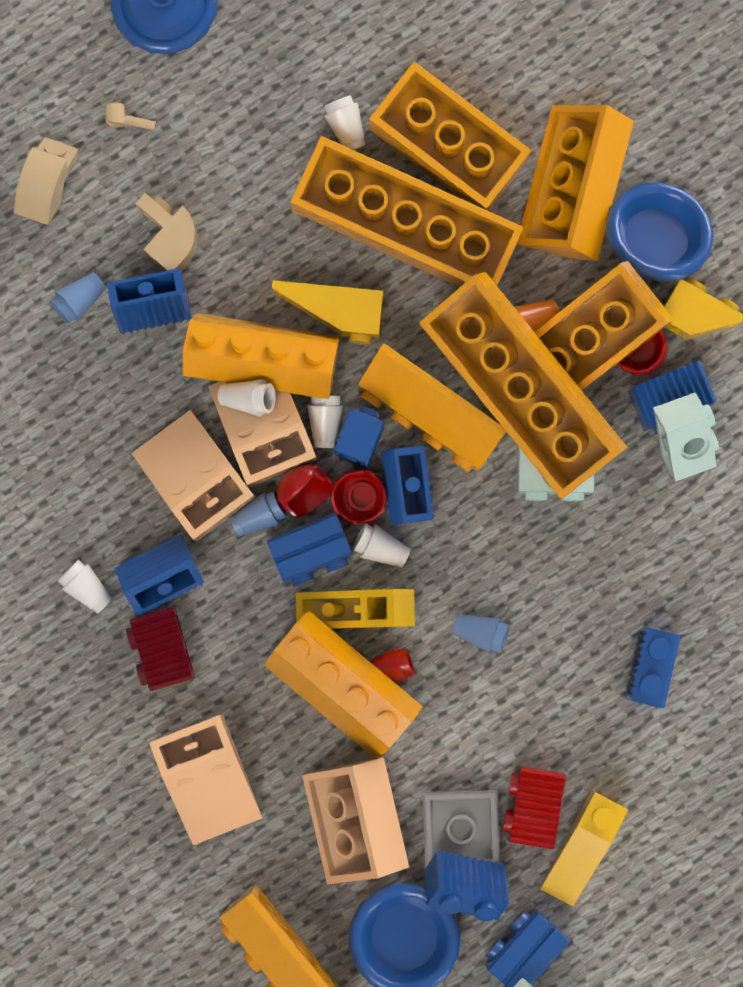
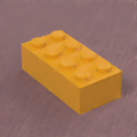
M415 61L369 118V130L455 196L487 211H490L529 161L532 151Z
M626 261L616 266L536 330L535 334L583 391L674 319L629 261Z

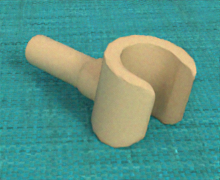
M108 103L105 106V121L110 127L132 125L150 130L155 128L156 121L125 116V106L122 103Z

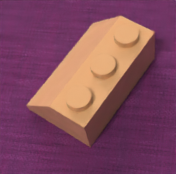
M384 757L354 762L302 775L327 884L376 879L409 868Z

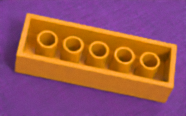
M323 136L320 137L290 201L292 212L458 287H461L475 274L486 272L498 287L524 229L521 225Z
M486 272L472 276L419 322L561 500L627 448L625 443Z

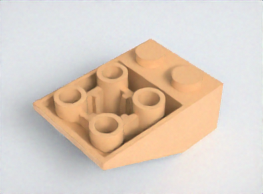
M217 382L208 386L246 485L249 488L281 476L301 464L317 461L290 393L276 391V403L272 412L265 413L263 416H256L219 404L218 390L220 386L230 383Z
M191 410L131 453L176 518L196 542L256 498Z
M223 713L149 742L162 779L193 845L263 818Z

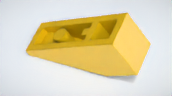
M273 280L272 290L275 295L341 336L349 337L350 343L370 345L371 339L379 340L383 291Z
M414 589L296 593V623L310 611L330 629L414 627Z
M590 790L540 890L573 907L613 842L628 809Z

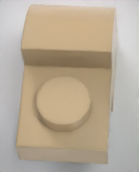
M44 137L38 148L32 147L18 181L14 213L49 225L62 202L64 181L77 161L79 149Z
M144 193L135 204L139 211L161 230L143 250L164 271L180 268L182 271L192 260L197 249L198 235L195 224L183 205L172 216L170 214L174 209L158 195L153 200Z

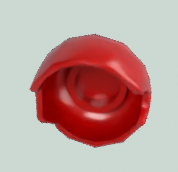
M662 330L633 351L632 354L624 358L617 366L634 376L649 375L660 368L666 359L668 351L667 340Z
M310 463L301 464L284 474L277 486V500L286 512H289L295 518H300L314 511L330 497L334 482L321 467Z
M359 468L348 470L335 480L330 498L333 510L337 516L352 524L362 525L363 523L375 521L384 512L388 493L384 481L377 474L370 470Z

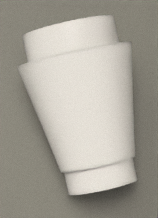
M351 95L324 106L327 113L324 117L341 145L352 150L366 146L358 103L353 102Z
M263 379L222 384L218 390V401L221 406H227L256 416H263L265 413H271L274 409L276 391L272 384L267 383Z
M330 395L329 399L311 397V404H307L312 438L314 440L313 447L334 448L333 446L336 445L344 405H340V396Z
M364 524L353 546V551L360 553V558L393 566L396 565L400 568L404 566L411 549L376 524L373 526Z
M79 559L57 580L64 586L62 588L64 592L91 610L93 609L97 614L113 599L89 564L84 565Z

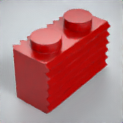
M520 765L518 773H511L508 795L514 796L512 811L505 810L502 832L508 833L509 842L554 850L566 774Z

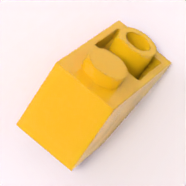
M681 279L675 285L664 304V308L674 319L664 328L688 340L737 327L743 321V314L738 312L739 306L724 297H720L718 300L707 294L708 289L698 281L688 279L686 282Z

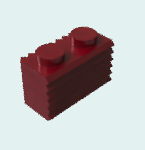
M170 607L130 619L132 627L126 629V634L131 649H138L142 663L136 664V669L142 686L148 685L149 690L154 691L195 679L176 607Z

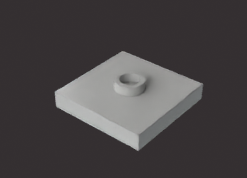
M497 790L422 792L425 868L436 851L442 850L443 853H456L457 856H470L471 859L475 857L478 860L484 859L485 862L490 860L492 863L498 862L500 865Z

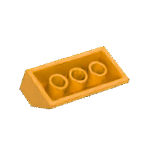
M552 105L521 226L524 229L517 245L574 260L598 261L606 231L609 209L613 204L634 120L608 105Z
M196 313L189 321L183 346V376L224 383L263 379L267 383L272 384L275 391L329 399L341 336Z
M385 343L380 347L358 383V389L363 391L360 398L376 409L383 405L393 412L390 419L408 431L413 426L423 433L421 441L435 451L439 452L441 447L453 454L454 456L451 461L467 473L472 468L477 472L480 471L506 433L501 424Z
M310 611L293 626L264 664L265 667L374 759L380 758L390 749L423 708L421 704Z
M254 885L219 916L223 922L219 926L223 934L231 943L238 941L246 950V953L243 955L244 959L256 973L260 970L264 972L270 980L267 984L268 987H339L257 885Z

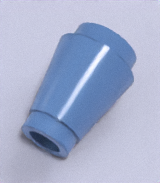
M92 272L88 276H84L55 291V297L50 300V303L57 314L68 324L74 319L78 321L101 293L106 290V287L100 278Z
M264 491L235 515L231 516L230 521L237 535L242 536L281 525V520L288 517V514L277 500L276 491L268 494Z
M458 613L453 625L452 635L459 636V638L490 654L493 651L501 653L508 636L509 624L502 623V618Z

